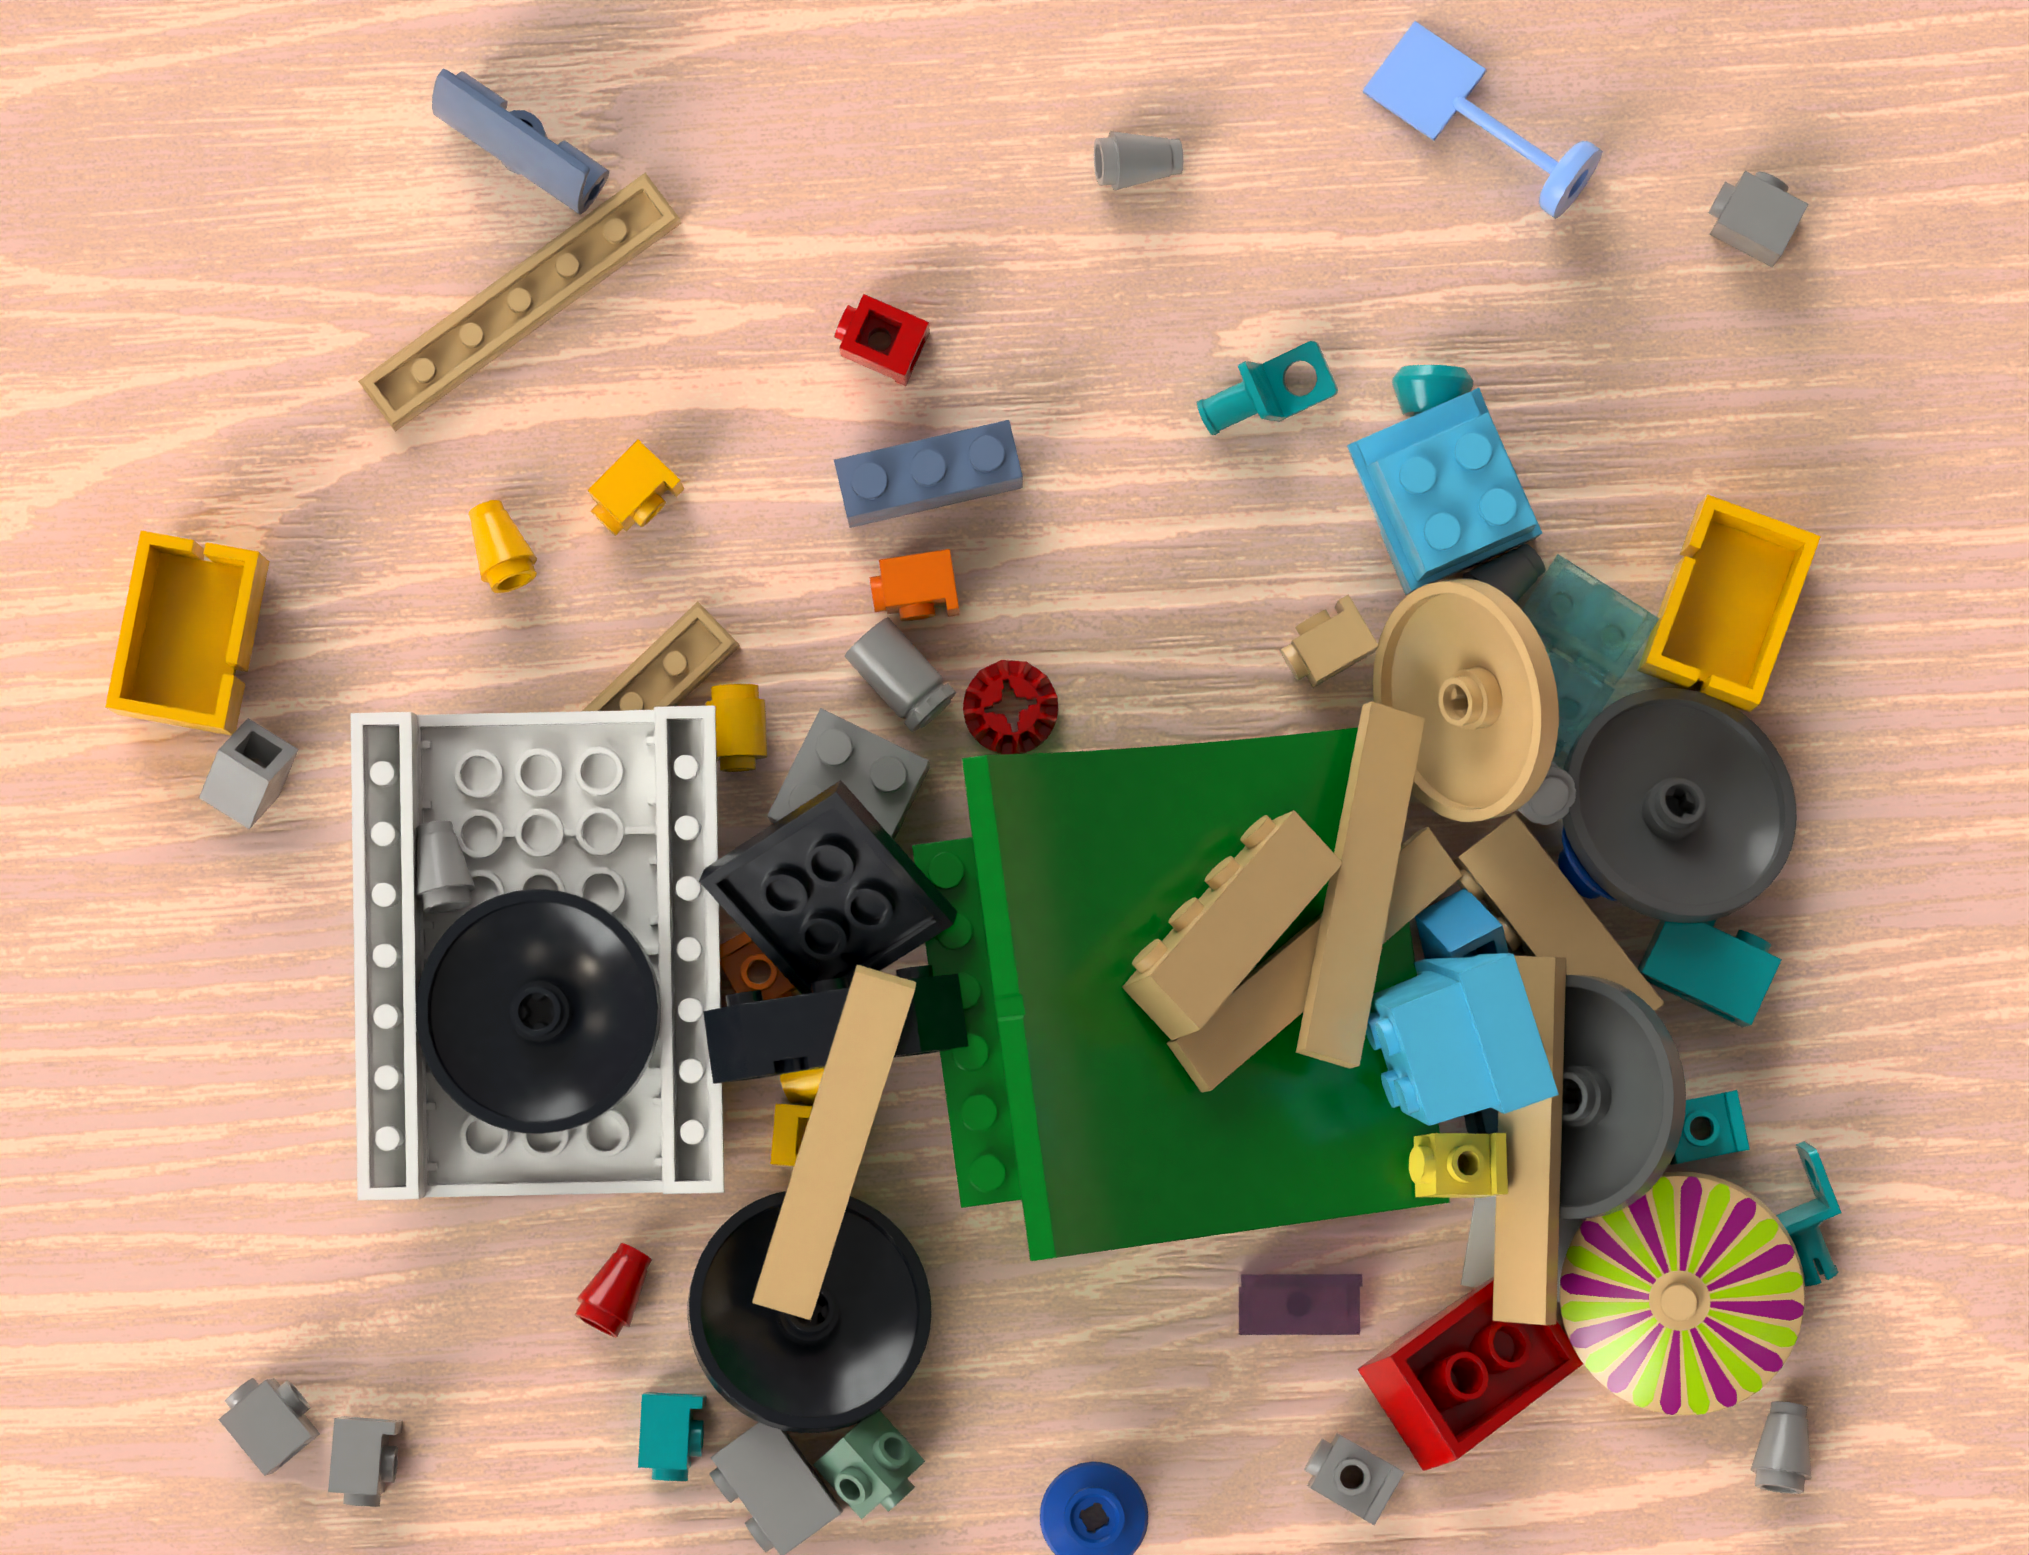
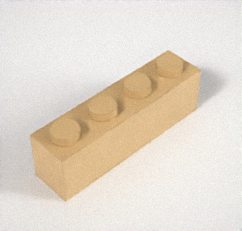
M1295 810L1273 820L1265 815L1251 825L1240 839L1245 845L1235 858L1232 856L1225 858L1206 876L1204 881L1209 885V888L1199 899L1196 897L1189 899L1171 916L1168 923L1173 929L1163 941L1160 939L1152 941L1134 958L1132 965L1137 970L1122 988L1171 1040L1201 1030L1343 864Z
M1516 813L1453 861L1463 875L1456 881L1461 889L1465 888L1468 892H1471L1479 902L1482 899L1497 917V920L1503 925L1509 950L1514 952L1520 947L1527 956L1566 957V975L1595 976L1618 983L1634 992L1654 1011L1665 1004Z

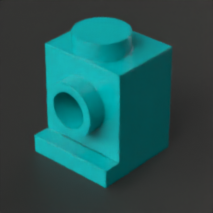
M1737 1090L1686 1100L1683 1130L1678 1147L1670 1162L1671 1165L1750 1150ZM1696 1117H1703L1710 1123V1134L1704 1140L1696 1139L1690 1132V1124Z
M645 1392L642 1394L638 1468H652L653 1480L688 1481L691 1457H702L704 1420H693L694 1409L706 1407L707 1395Z

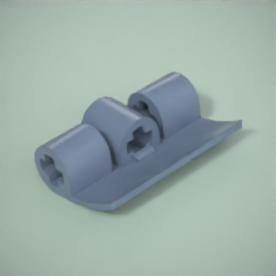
M442 69L436 78L432 95L433 115L501 160L502 164L509 171L523 175L578 214L584 213L591 206L608 179V169L567 141L563 140L557 145L548 139L541 121L534 114L525 110L507 111V100L464 71L454 75L447 69Z

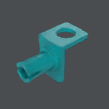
M1309 341L1263 364L1250 361L1238 364L1243 381L1207 399L1197 401V407L1207 430L1211 435H1216L1221 430L1257 413L1261 419L1280 422L1335 396L1338 393V387L1319 344L1315 341ZM1299 361L1311 364L1317 375L1314 389L1303 396L1294 395L1285 384L1286 371L1292 364Z
M1803 1141L1796 1144V1149L1816 1199L1776 1216L1786 1228L1795 1244L1801 1261L1806 1287L1822 1283L1819 1275L1824 1274L1825 1279L1829 1280L1839 1273L1832 1261L1819 1226L1824 1220L1842 1212L1816 1148Z

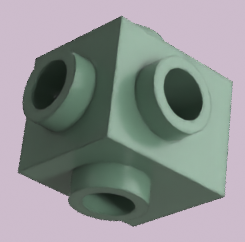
M878 1411L876 1414L860 1421L817 1460L813 1466L835 1489L840 1498L862 1520L880 1503L889 1512L915 1488L907 1478L925 1460L883 1413Z

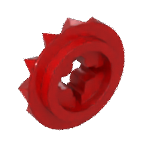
M1000 660L979 670L967 687L963 701L965 723L973 738L986 749L998 754H1023L1037 748L1051 734L1058 716V697L1048 676L1027 661ZM1009 682L1010 690L1014 691L1016 699H1026L1027 702L1036 700L1037 704L1028 705V709L1019 711L1017 732H1012L1011 723L1007 722L1005 714L984 712L985 709H991L993 705L1002 702V692H1005L1003 683Z

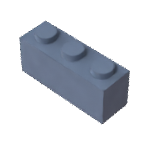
M1009 420L834 460L849 528L1023 488V476Z

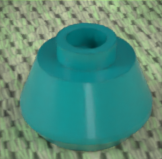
M1409 365L1403 366L1392 378V385L1402 414L1413 417L1470 392L1474 381L1467 370L1462 367Z

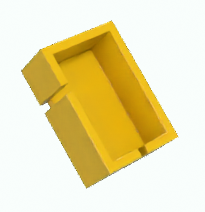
M1707 494L1695 510L1679 554L1684 557L1675 565L1637 671L1685 689L1690 688L1697 681L1703 682L1699 692L1747 712L1759 706L1821 536Z
M140 530L105 708L121 716L232 736L237 730L245 683L238 679L235 673L236 670L248 672L270 561L258 551L208 542L205 543V548H203L191 539ZM204 555L208 557L212 562L204 561Z

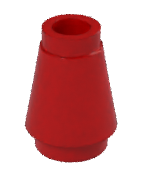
M620 1243L616 1252L610 1256L576 1298L581 1304L575 1316L589 1326L617 1338L623 1326L630 1327L648 1272L647 1269L652 1259L643 1252L627 1244Z

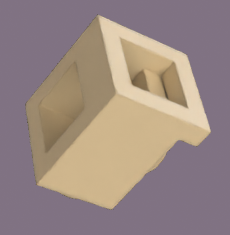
M1349 594L1337 601L1334 607L1338 613L1331 618L1327 610H1323L1306 619L1295 627L1300 636L1293 639L1291 644L1280 650L1294 677L1300 680L1306 676L1313 688L1374 654L1379 646Z

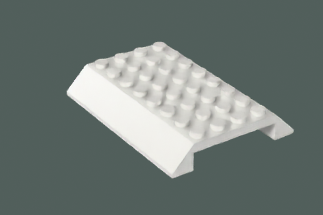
M716 706L654 707V710L431 715H416L413 712L350 713L358 1200L663 1192V1194L724 1193L723 1083L713 1084L703 1011L721 1008L719 903L699 882L703 870L718 860ZM451 821L475 885V889L470 892L472 904L452 912L425 913L422 900H418L415 897L418 839L416 828L428 822ZM528 889H547L581 896L597 903L619 918L633 932L646 951L656 974L661 1001V1022L655 1051L646 1071L633 1090L617 1106L592 1122L565 1131L543 1134L513 1132L495 1127L479 1120L455 1103L442 1089L429 1069L421 1050L416 1026V998L422 971L430 953L445 931L458 918L482 902L502 894Z

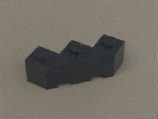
M932 965L896 970L897 977L916 982V988L894 1058L969 1047L959 975L934 976ZM847 978L812 982V993L769 1000H763L762 990L726 995L727 1007L703 1011L713 1084L824 1069L848 995Z

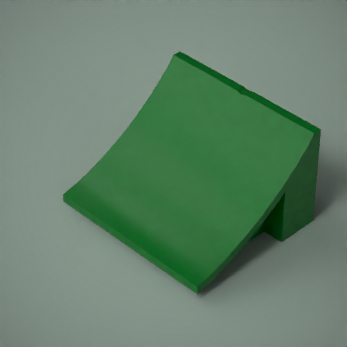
M1358 727L1168 746L1056 753L982 755L962 758L972 837L912 845L914 863L958 912L954 925L925 942L928 965H932L934 976L959 975L969 1047L940 1052L961 1208L1021 1200L1030 1261L1450 1203V1198L1415 1197V1183L1412 1181L1409 1173V1156L1414 1148V1136L1440 1133L1439 1123L1428 1126L1403 1113L1400 1106L1395 1108L1391 1106L1381 1080V1073L1388 1071L1381 1048L1374 1050L1369 1043L1367 1035H1365L1360 1066L1351 1069L1296 1053L1303 1017L1302 1013L1213 1090L1202 1093L1166 1044L1171 1039L1122 988L1137 970L1132 965L1134 958L1152 941L1156 939L1163 941L1173 929L1168 923L1171 916L1189 899L1193 897L1199 899L1209 888V885L1204 881L1206 876L1225 858L1229 856L1235 858L1245 847L1240 841L1242 835L1263 816L1267 815L1273 820L1295 810L1334 853ZM1328 882L1252 970L1323 911ZM1410 922L1382 944L1373 994L1417 976L1414 965L1415 956Z

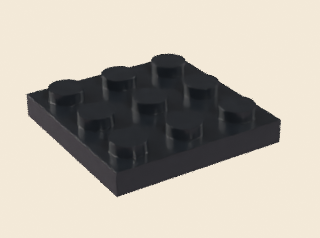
M841 780L706 867L699 880L704 888L801 995L812 993V982L828 979L847 978L848 988H850L857 965L881 971L954 925L958 913Z

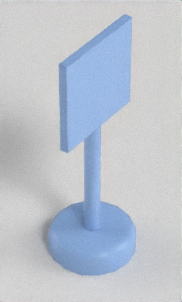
M1414 21L1364 87L1363 93L1433 141H1435L1458 111L1550 174L1540 193L1539 204L1553 218L1560 217L1576 200L1590 180L1603 151L1591 142L1581 141L1573 145L1558 162L1472 104L1466 98L1487 72L1486 69Z

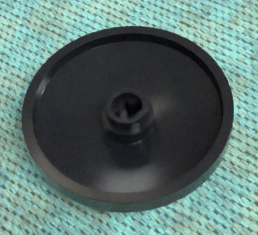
M528 889L502 894L482 902L458 918L445 931L430 953L422 971L416 998V1026L421 1050L429 1069L442 1089L455 1103L479 1120L498 1128L520 1133L543 1134L577 1128L594 1121L617 1106L633 1090L646 1071L655 1051L661 1022V1001L656 974L646 951L633 932L619 918L597 903L567 892L547 889Z
M786 1191L758 1199L739 1210L717 1230L708 1242L695 1268L689 1288L687 1303L689 1335L694 1353L707 1379L728 1403L743 1414L762 1424L784 1431L798 1433L835 1431L857 1424L876 1414L901 1392L912 1377L921 1361L930 1333L931 1296L929 1284L920 1258L903 1232L880 1211L850 1196L811 1320L752 1303Z

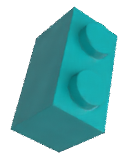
M1660 920L1638 966V970L1647 982L1742 1028L1752 1025L1782 960L1768 953L1771 944L1743 930H1738L1736 936L1733 937L1714 928L1716 920L1701 923H1676Z

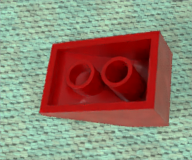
M1494 1277L1397 1339L1357 1369L1423 1471L1458 1460L1583 1365V1362L1578 1357L1557 1320L1556 1324L1553 1325L1493 1321Z

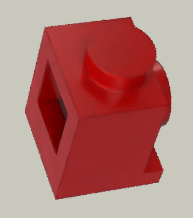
M863 294L857 308L850 305L846 307L837 326L834 338L842 341L839 347L842 357L907 386L929 337L930 327L929 322ZM876 332H885L891 337V344L887 349L877 351L869 345L870 337Z

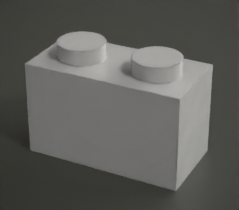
M758 1422L710 1457L717 1466L715 1470L709 1473L711 1478L730 1503L738 1497L753 1516L745 1522V1525L765 1552L775 1547L780 1555L787 1554L843 1512V1509L787 1431Z

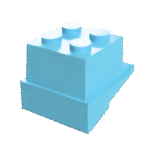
M1480 388L1347 445L1405 595L1426 584L1438 582L1518 547L1543 534L1492 421Z
M1479 954L1464 958L1422 959L1414 962L1418 976L1373 994L1366 1035L1374 1050L1380 1048L1382 1050L1388 1071L1381 1073V1080L1385 1094L1393 1108L1400 1106L1401 1111L1406 1115L1431 1126L1490 1107L1506 1114L1559 1095L1514 954Z

